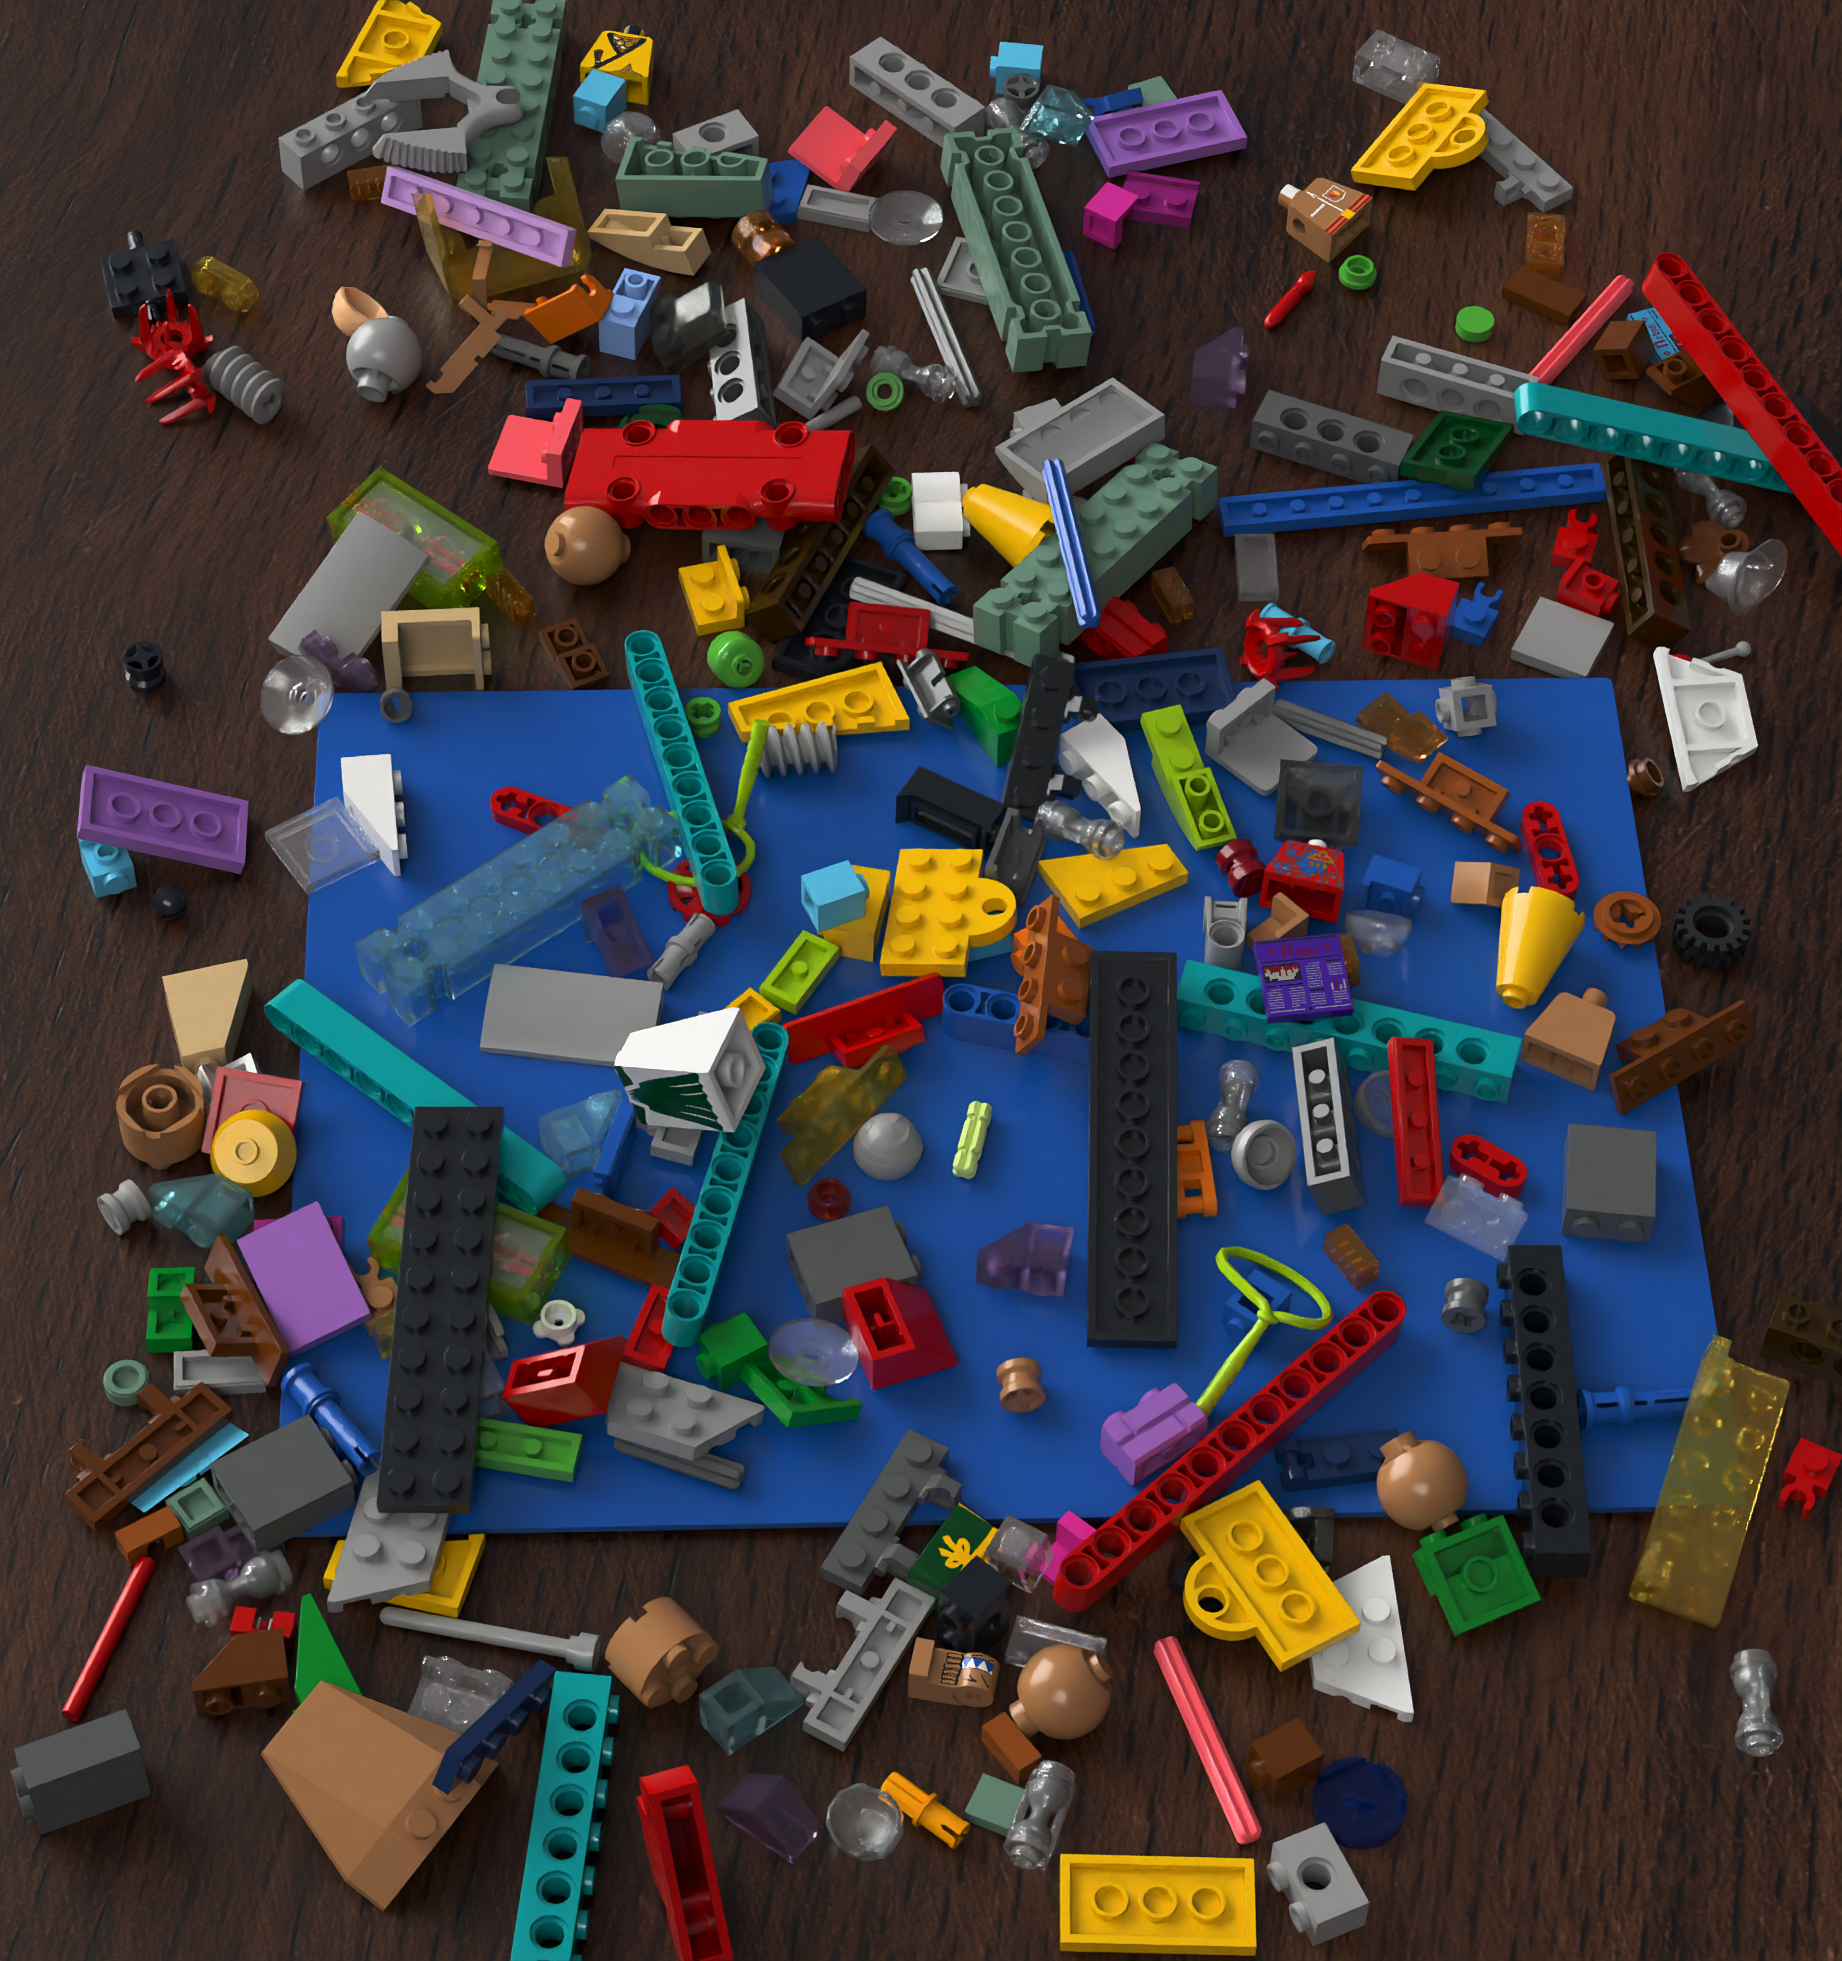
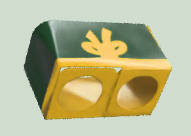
M961 1503L957 1504L913 1564L908 1575L907 1584L936 1598L934 1609L938 1611L939 1591L976 1555L989 1565L993 1562L999 1551L1001 1531Z

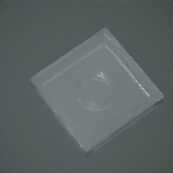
M334 797L265 831L266 842L307 895L380 860L378 847L338 797Z

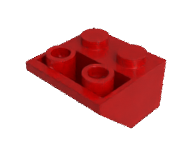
M1420 572L1371 589L1368 597L1361 649L1438 670L1451 638L1460 583Z
M887 1277L842 1289V1321L872 1391L957 1366L956 1356L927 1290Z
M622 1335L515 1360L512 1362L502 1399L529 1426L546 1427L606 1414L627 1340Z

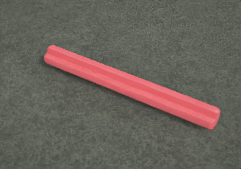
M1618 275L1535 366L1529 375L1540 377L1539 383L1550 385L1633 292V280L1631 278L1627 279L1624 275Z
M1174 1636L1159 1639L1154 1644V1655L1235 1838L1242 1845L1257 1841L1261 1837L1262 1827L1180 1643Z

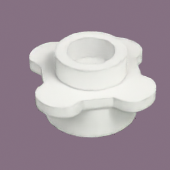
M564 1300L547 1302L541 1310V1320L533 1325V1333L538 1338L547 1337L555 1340L560 1346H569L575 1341L574 1333L578 1326L585 1323V1314L582 1310L575 1309L571 1303ZM562 1322L563 1325L556 1326L555 1323Z

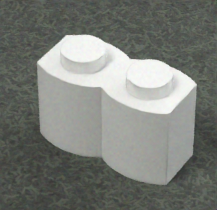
M959 472L912 473L911 498L914 545L919 550L962 549L963 537H970V523L963 517L961 506L963 497L968 491L967 484H960Z

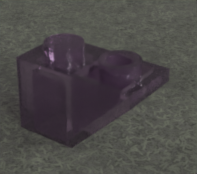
M1235 327L1195 350L1190 394L1191 405L1235 409L1237 393L1245 394L1247 371L1239 370L1240 366L1247 367L1250 344L1242 343L1244 327Z
M1031 1221L979 1250L976 1283L986 1284L996 1289L1011 1288L1029 1291L1039 1296L1054 1295L1064 1297L1072 1257L1074 1228Z

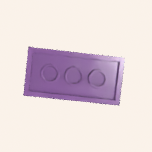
M1222 90L1084 119V131L1108 178L1125 175L1127 170L1139 172L1245 149L1247 146V136Z
M86 765L81 782L77 838L241 874L245 865L249 801Z

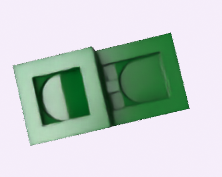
M195 1267L150 1268L147 1295L149 1308L146 1334L147 1353L193 1350L194 1324L179 1297L185 1284H196Z

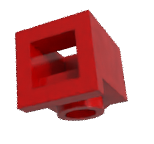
M1578 556L1559 581L1556 602L1602 619L1606 614L1613 615L1621 600V594L1617 592L1619 581L1584 565L1585 559Z

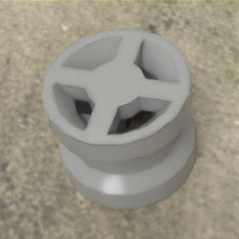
M129 1179L120 1183L118 1191L113 1194L104 1193L97 1198L100 1212L109 1226L118 1235L129 1231L130 1225L136 1220L145 1221L152 1215L151 1208L144 1194Z

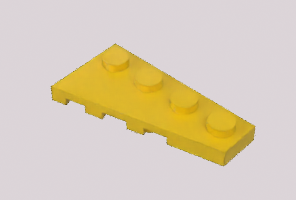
M881 661L728 703L729 717L742 743L750 741V734L755 719L765 720L770 725H775L780 736H782L786 724H792L796 735H798L802 723H808L812 733L815 734L818 722L822 721L825 722L829 733H831L834 724L836 735L909 730L910 719Z

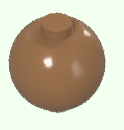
M590 506L574 507L560 514L551 524L545 538L546 556L552 569L565 581L580 586L595 585L607 580L616 572L620 565L628 560L631 551L630 540L626 534L622 533L615 519L605 511Z
M1412 1430L1399 1435L1380 1447L1385 1460L1377 1474V1495L1382 1508L1394 1522L1414 1531H1424L1431 1527L1435 1533L1445 1530L1459 1521L1455 1513L1461 1510L1466 1503L1469 1492V1479L1462 1460L1451 1448L1434 1440H1417Z
M1057 1644L1046 1647L1034 1654L1023 1667L1017 1684L1019 1699L1009 1706L1011 1716L1019 1729L1028 1737H1032L1039 1731L1050 1738L1059 1740L1082 1737L1094 1730L1108 1712L1112 1697V1687L1109 1680L1113 1677L1112 1670L1102 1655L1099 1653L1093 1655L1080 1646Z

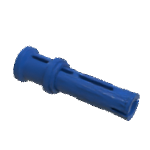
M882 508L871 514L862 529L863 534L869 540H875L883 548V555L888 560L898 561L936 600L938 605L945 606L951 603L954 599L947 592L949 591L953 596H957L958 587L952 584L914 545V535L909 530L902 529L894 521L893 513L887 508Z
M302 1363L293 1367L283 1378L281 1391L287 1398L295 1399L302 1407L303 1416L309 1414L315 1424L326 1427L335 1443L355 1464L357 1470L362 1475H370L376 1472L378 1469L369 1459L373 1458L380 1465L381 1451L375 1447L340 1407V1395L334 1388L326 1387L320 1381L319 1371L313 1364Z
M1713 1385L1632 1392L1630 1388L1625 1386L1616 1387L1612 1392L1590 1393L1588 1389H1579L1576 1396L1579 1425L1582 1430L1591 1429L1594 1424L1617 1423L1619 1427H1627L1629 1424H1633L1634 1419L1714 1414L1718 1408L1717 1393Z

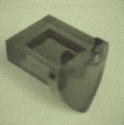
M1302 1506L1281 1510L1295 1531L1302 1536L1308 1537V1549L1327 1574L1333 1562L1335 1509Z

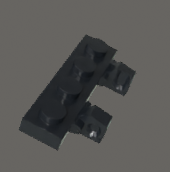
M1038 653L1032 659L1000 798V803L1006 805V813L1008 807L1020 810L1021 820L1034 823L1037 817L1041 819L1044 803H1054L1056 796L1072 801L1074 798L1079 797L1082 780L1058 774L1059 765L1053 764L1062 724H1068L1070 717L1093 722L1097 718L1100 705L1098 701L1079 696L1080 688L1071 686L1076 664Z

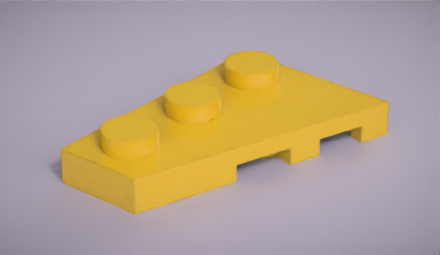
M1168 844L1038 861V873L1054 895L1060 898V903L1079 929L1188 883L1189 872Z
M469 1534V1540L445 1541L431 1590L411 1596L398 1595L385 1602L458 1619L486 1545L485 1534ZM346 1540L337 1541L323 1577L325 1589L331 1590Z

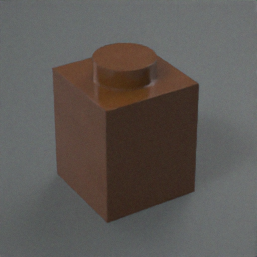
M1644 320L1610 321L1593 349L1605 380L1639 379L1656 351Z
M1296 1718L1250 1743L1246 1772L1252 1784L1258 1790L1264 1789L1271 1801L1275 1802L1321 1777L1324 1752L1300 1719Z

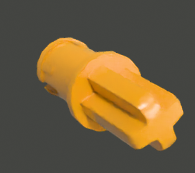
M891 1773L882 1784L881 1796L913 1818L912 1824L915 1827L922 1825L947 1843L951 1849H955L964 1839L961 1836L962 1833H968L971 1827L970 1823L962 1820L939 1803L938 1795L935 1793L928 1795L900 1773Z

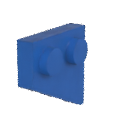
M797 159L769 163L774 197L767 218H757L759 228L795 223L797 221V209L807 187L809 176L813 174V171Z

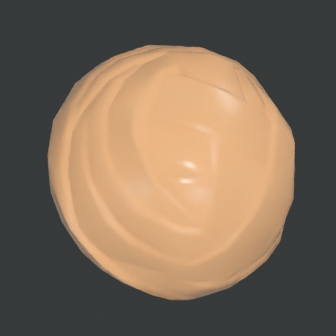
M341 287L335 294L332 315L336 326L346 336L351 337L357 328L367 321L376 318H387L389 316L382 305L357 288Z

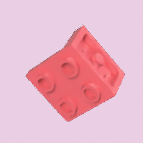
M825 106L791 145L788 153L836 190L850 192L882 155L897 128L885 120L877 131L870 128L864 134L830 107Z
M567 398L562 412H556L553 422L509 415L488 465V473L494 476L563 488L584 430L582 401Z

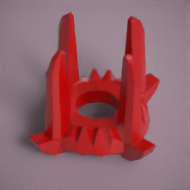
M167 288L168 320L163 321V323L158 320L156 326L152 324L150 329L147 305L144 304L140 307L138 313L139 337H131V344L138 350L147 352L148 356L156 361L172 349L166 342L173 341L172 336H179L183 339L180 343H183L188 348L186 354L191 359L198 352L204 351L212 345L213 335L204 336L199 312L192 304H188L190 323L187 320L179 321L173 293L170 288ZM171 364L166 367L167 371H176L174 370L175 366Z
M175 341L166 342L172 349L141 370L136 376L135 383L138 384L170 364L175 366L174 370L180 371L181 376L153 393L145 400L146 403L151 404L187 386L190 387L188 394H191L193 400L159 419V422L163 424L173 423L206 406L209 414H211L215 408L216 396L215 392L210 393L209 389L206 388L202 378L205 375L202 368L194 366L186 354L188 348L183 343Z
M1257 609L1250 613L1246 620V629L1248 631L1245 634L1246 639L1243 643L1244 656L1239 657V663L1242 668L1248 669L1256 679L1262 680L1265 678L1276 686V692L1280 690L1277 682L1304 678L1315 670L1314 666L1280 669L1285 665L1283 660L1297 656V652H1283L1282 647L1319 641L1321 638L1318 635L1289 636L1288 632L1279 634L1280 629L1302 627L1304 623L1293 617L1260 618V609ZM1264 641L1267 644L1268 653H1263Z

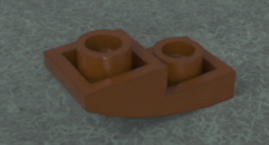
M576 617L539 630L538 638L545 652L570 690H579L610 678V674L594 642H588Z

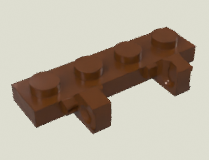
M202 1381L182 1398L175 1395L171 1399L166 1397L152 1383L146 1386L137 1394L138 1405L140 1409H147L153 1418L148 1421V1425L113 1454L109 1453L103 1458L96 1451L89 1452L84 1446L83 1439L68 1450L71 1455L70 1464L79 1474L76 1476L78 1483L63 1494L64 1502L95 1532L233 1419L232 1408Z

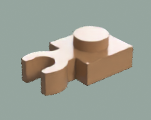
M370 1256L367 1258L368 1274L357 1275L353 1271L352 1266L349 1265L373 1316V1319L363 1323L369 1336H372L394 1326L397 1285L392 1276L380 1281L379 1263L374 1257Z

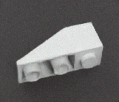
M1099 713L1093 722L1084 721L1060 734L1058 761L1066 774L1082 780L1081 785L1084 787L1088 797L1093 801H1098L1105 808L1115 825L1123 827L1133 838L1139 836L1141 807L1125 738Z
M391 754L341 758L346 817L394 876H401L400 859L408 858L406 833L398 834L397 827L405 826L403 801L395 802V795L403 794L401 770H392Z

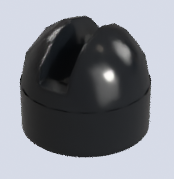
M167 883L160 887L153 895L150 908L166 920H177L186 912L187 900L185 894L173 883Z

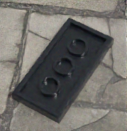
M847 555L803 631L783 639L771 659V669L810 681L861 667L864 660L854 659L855 651L839 650V657L814 655L815 647H806V638L817 637L845 640L849 602H858L849 597L851 584L856 577L860 576L903 592L908 584V574Z

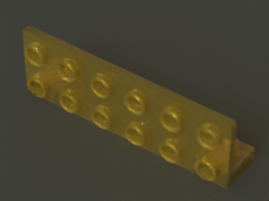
M1718 1335L1713 1336L1702 1354L1628 1596L1712 1628L1718 1626L1722 1617L1790 1387V1383L1787 1380L1734 1362L1733 1358L1727 1357L1732 1340Z

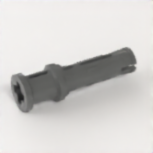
M498 333L501 339L488 352L509 361L538 369L540 374L547 379H553L554 377L560 379L588 378L591 371L592 363L588 355L581 354L580 356H575L563 352L562 348L557 345H549L544 348Z

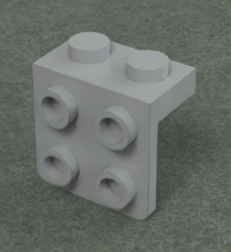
M862 329L840 358L807 336L775 388L773 396L808 420H811L819 409L824 412L827 411L838 395L835 390L837 389L842 393L855 373L852 372L853 368L851 366L857 367L866 355L869 348L864 343L870 333Z
M1265 678L1251 688L1243 689L1231 704L1223 710H1216L1210 716L1206 724L1207 737L1205 754L1264 796L1270 795L1317 757L1318 751L1315 744L1273 714L1276 686Z

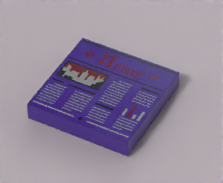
M1339 933L1254 941L1253 951L1267 1024L1352 1016L1354 1007Z

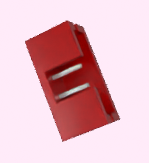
M236 1606L230 1627L231 1639L234 1635L283 1628L286 1651H293L298 1631L296 1613L275 1611L274 1618H270L268 1622L261 1621V1617L255 1620L257 1608Z

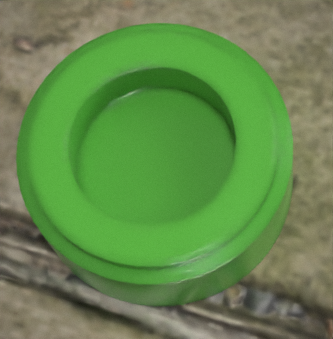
M1469 306L1463 308L1457 314L1455 330L1462 339L1469 342H1482L1492 335L1494 317L1487 309Z

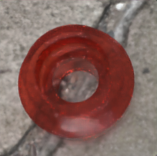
M824 1178L816 1182L808 1192L807 1206L809 1211L819 1219L827 1221L837 1220L848 1213L851 1207V1194L841 1181L834 1178ZM831 1200L834 1203H825L824 1201Z

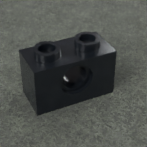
M977 1555L939 1591L937 1640L943 1649L965 1654L972 1652L986 1654L1009 1630L1012 1582Z

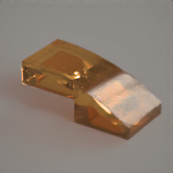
M1527 212L1526 268L1547 277L1563 278L1565 215Z
M1387 691L1359 712L1355 720L1362 728L1386 736L1389 749L1418 764L1423 762L1448 740V737L1420 710L1412 716Z

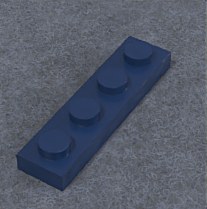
M680 375L525 381L527 418L532 419L554 418L556 412H562L567 398L582 401L583 417L635 415L639 413V407L649 404L671 405L682 411Z
M540 1659L446 1749L432 1785L448 1795L462 1781L467 1784L470 1783L480 1770L483 1760L486 1757L493 1760L503 1748L507 1737L510 1734L517 1737L526 1726L531 1713L540 1714L548 1705L552 1695V1689L549 1685L556 1668Z

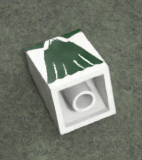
M735 1007L632 1032L622 1050L618 1052L614 1064L615 1071L627 1092L629 1101L633 1105L641 1124L735 1133L766 1068L741 1009Z

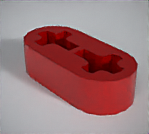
M1465 1134L1453 1141L1449 1154V1166L1457 1176L1500 1199L1511 1200L1523 1193L1527 1179V1168L1519 1158L1476 1135ZM1470 1153L1476 1155V1157L1472 1156L1468 1160L1462 1158V1156H1468ZM1507 1174L1514 1176V1178L1509 1177L1506 1181L1499 1178V1176L1505 1177Z

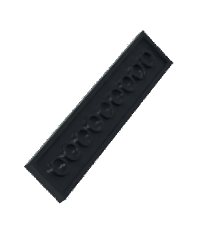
M1090 952L1087 1347L1177 1349L1176 952Z
M415 1107L376 1502L379 1513H471L505 1122L503 1107Z

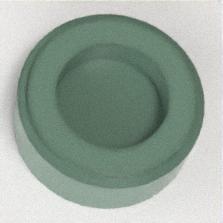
M121 1360L112 1364L106 1370L103 1384L106 1396L112 1403L119 1406H132L138 1404L137 1394L150 1384L148 1371L143 1364L135 1360Z

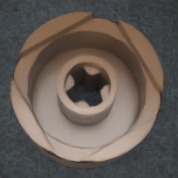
M154 1064L139 1068L124 1079L119 1088L116 1110L122 1141L126 1149L134 1157L148 1163L154 1169L161 1170L170 1167L173 1163L189 1158L201 1148L208 1117L202 1085L192 1072L174 1065V1069H160V1064Z
M661 1597L642 1606L647 1613L637 1622L629 1617L615 1632L605 1652V1659L610 1663L607 1667L648 1708L663 1705L673 1699L677 1703H682L689 1699L698 1686L695 1680L704 1670L705 1666L719 1652L718 1644L680 1605L670 1597Z

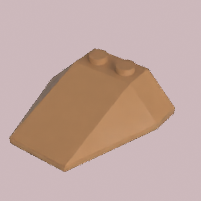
M322 1680L261 1753L344 1881L381 1911L386 1909L499 1765L494 1759L490 1760L486 1757L480 1770L470 1783L467 1784L462 1781L447 1795L434 1787L432 1783L446 1749L462 1734Z

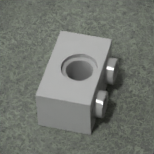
M738 109L673 133L674 149L690 151L693 146L706 148V151L714 156H719L726 151L759 157V135Z
M1325 1822L1273 1843L1270 1864L1267 1865L1269 1879L1276 1891L1280 1892L1283 1890L1290 1903L1289 1913L1293 1924L1299 1932H1306L1313 1946L1365 1925L1370 1902ZM1317 1882L1325 1888L1313 1890L1307 1887L1305 1883Z

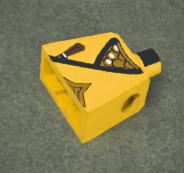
M636 25L627 26L624 33L609 30L602 32L580 64L581 84L590 72L595 69L626 80L627 102L648 105L654 70L653 40L650 37H645L643 29Z

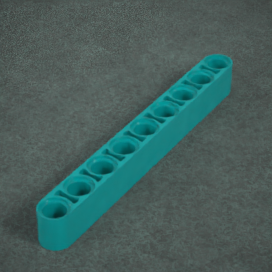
M1525 383L1514 391L1513 399L1517 426L1524 434L1794 494L1747 430L1542 383Z
M640 630L633 632L625 640L627 675L701 904L705 911L710 914H729L739 904L737 868L661 640L652 631Z
M296 979L264 1005L267 1018L279 1032L411 1129H413L415 1107H478L302 979ZM504 1126L499 1193L524 1212L535 1216L568 1188L567 1177L556 1163Z
M774 1022L759 1023L751 1031L766 1068L735 1133L719 1132L668 1294L662 1323V1335L669 1344L676 1347L686 1348L693 1346L698 1342V1335L703 1332L781 1078L789 1035L781 1025Z

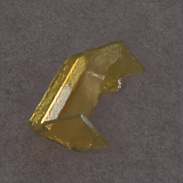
M567 156L546 157L555 194L539 199L534 204L531 213L577 229L570 266L559 267L493 243L486 275L487 297L577 273L585 269L589 264L591 248ZM429 192L411 193L425 249L447 293L458 301H461L467 294L474 299L472 277L480 246L465 250L462 236L458 230L439 225L432 194Z

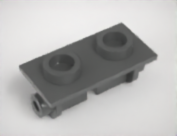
M924 648L916 653V659L911 664L898 659L896 662L904 676L902 682L907 690L913 694L918 704L917 712L921 718L930 725L937 724L953 730L954 726L949 717H954L960 712L961 701L949 679L944 677L937 683L946 674L937 654Z

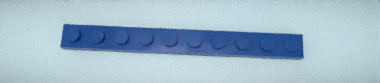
M1588 463L1490 472L1484 476L1474 490H1456L1450 485L1435 482L1421 483L1416 480L1220 497L1217 498L1216 510L1223 537L1604 502L1606 501L1607 494L1600 464Z

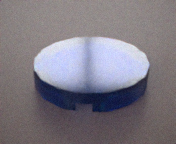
M1355 1756L1337 1760L1322 1770L1313 1788L1311 1811L1316 1825L1325 1822L1336 1843L1345 1848L1366 1850L1382 1846L1397 1835L1405 1821L1407 1794L1403 1783L1390 1767L1380 1762L1376 1765L1373 1762H1366V1758Z

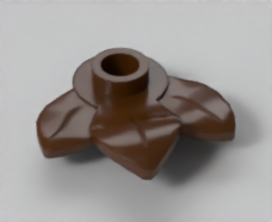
M1710 520L1690 524L1691 536H1687L1677 543L1679 561L1697 565L1695 574L1697 586L1712 584L1724 579L1730 574L1733 566L1739 565L1746 559L1750 551V540L1746 533L1738 529H1726L1719 522Z

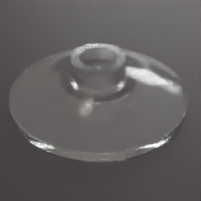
M901 190L887 193L878 198L869 210L868 219L872 231L879 238L897 245H916L924 243L938 234L943 224V212L939 204L931 197L916 191Z
M293 655L277 663L268 673L261 690V709L266 721L274 729L289 735L303 734L318 726L327 715L333 700L334 686L329 670L322 662L308 655ZM306 693L305 700L301 703V698Z
M803 1318L789 1321L775 1330L769 1343V1357L775 1368L787 1378L804 1385L830 1386L840 1383L852 1375L858 1364L859 1351L851 1335L841 1327L825 1320Z

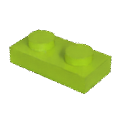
M803 930L761 984L759 994L773 1005L796 1015L840 958V947Z

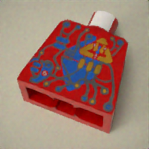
M1318 839L1310 840L1307 843L1294 840L1285 841L1265 868L1259 906L1271 909L1273 897L1281 892L1309 914L1310 918L1337 924L1344 889V853L1339 850L1330 849L1325 842Z

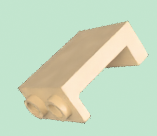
M479 607L381 612L386 690L396 687L403 689V677L474 674L476 690H484V675H492L491 651H483V648H490L489 624H481Z

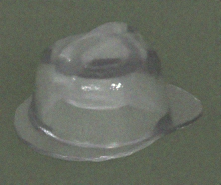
M1770 539L1752 552L1727 553L1719 562L1714 573L1706 580V588L1714 592L1722 602L1728 604L1730 612L1734 616L1741 617L1745 615L1754 605L1768 596L1783 577L1788 555L1785 544L1780 540Z

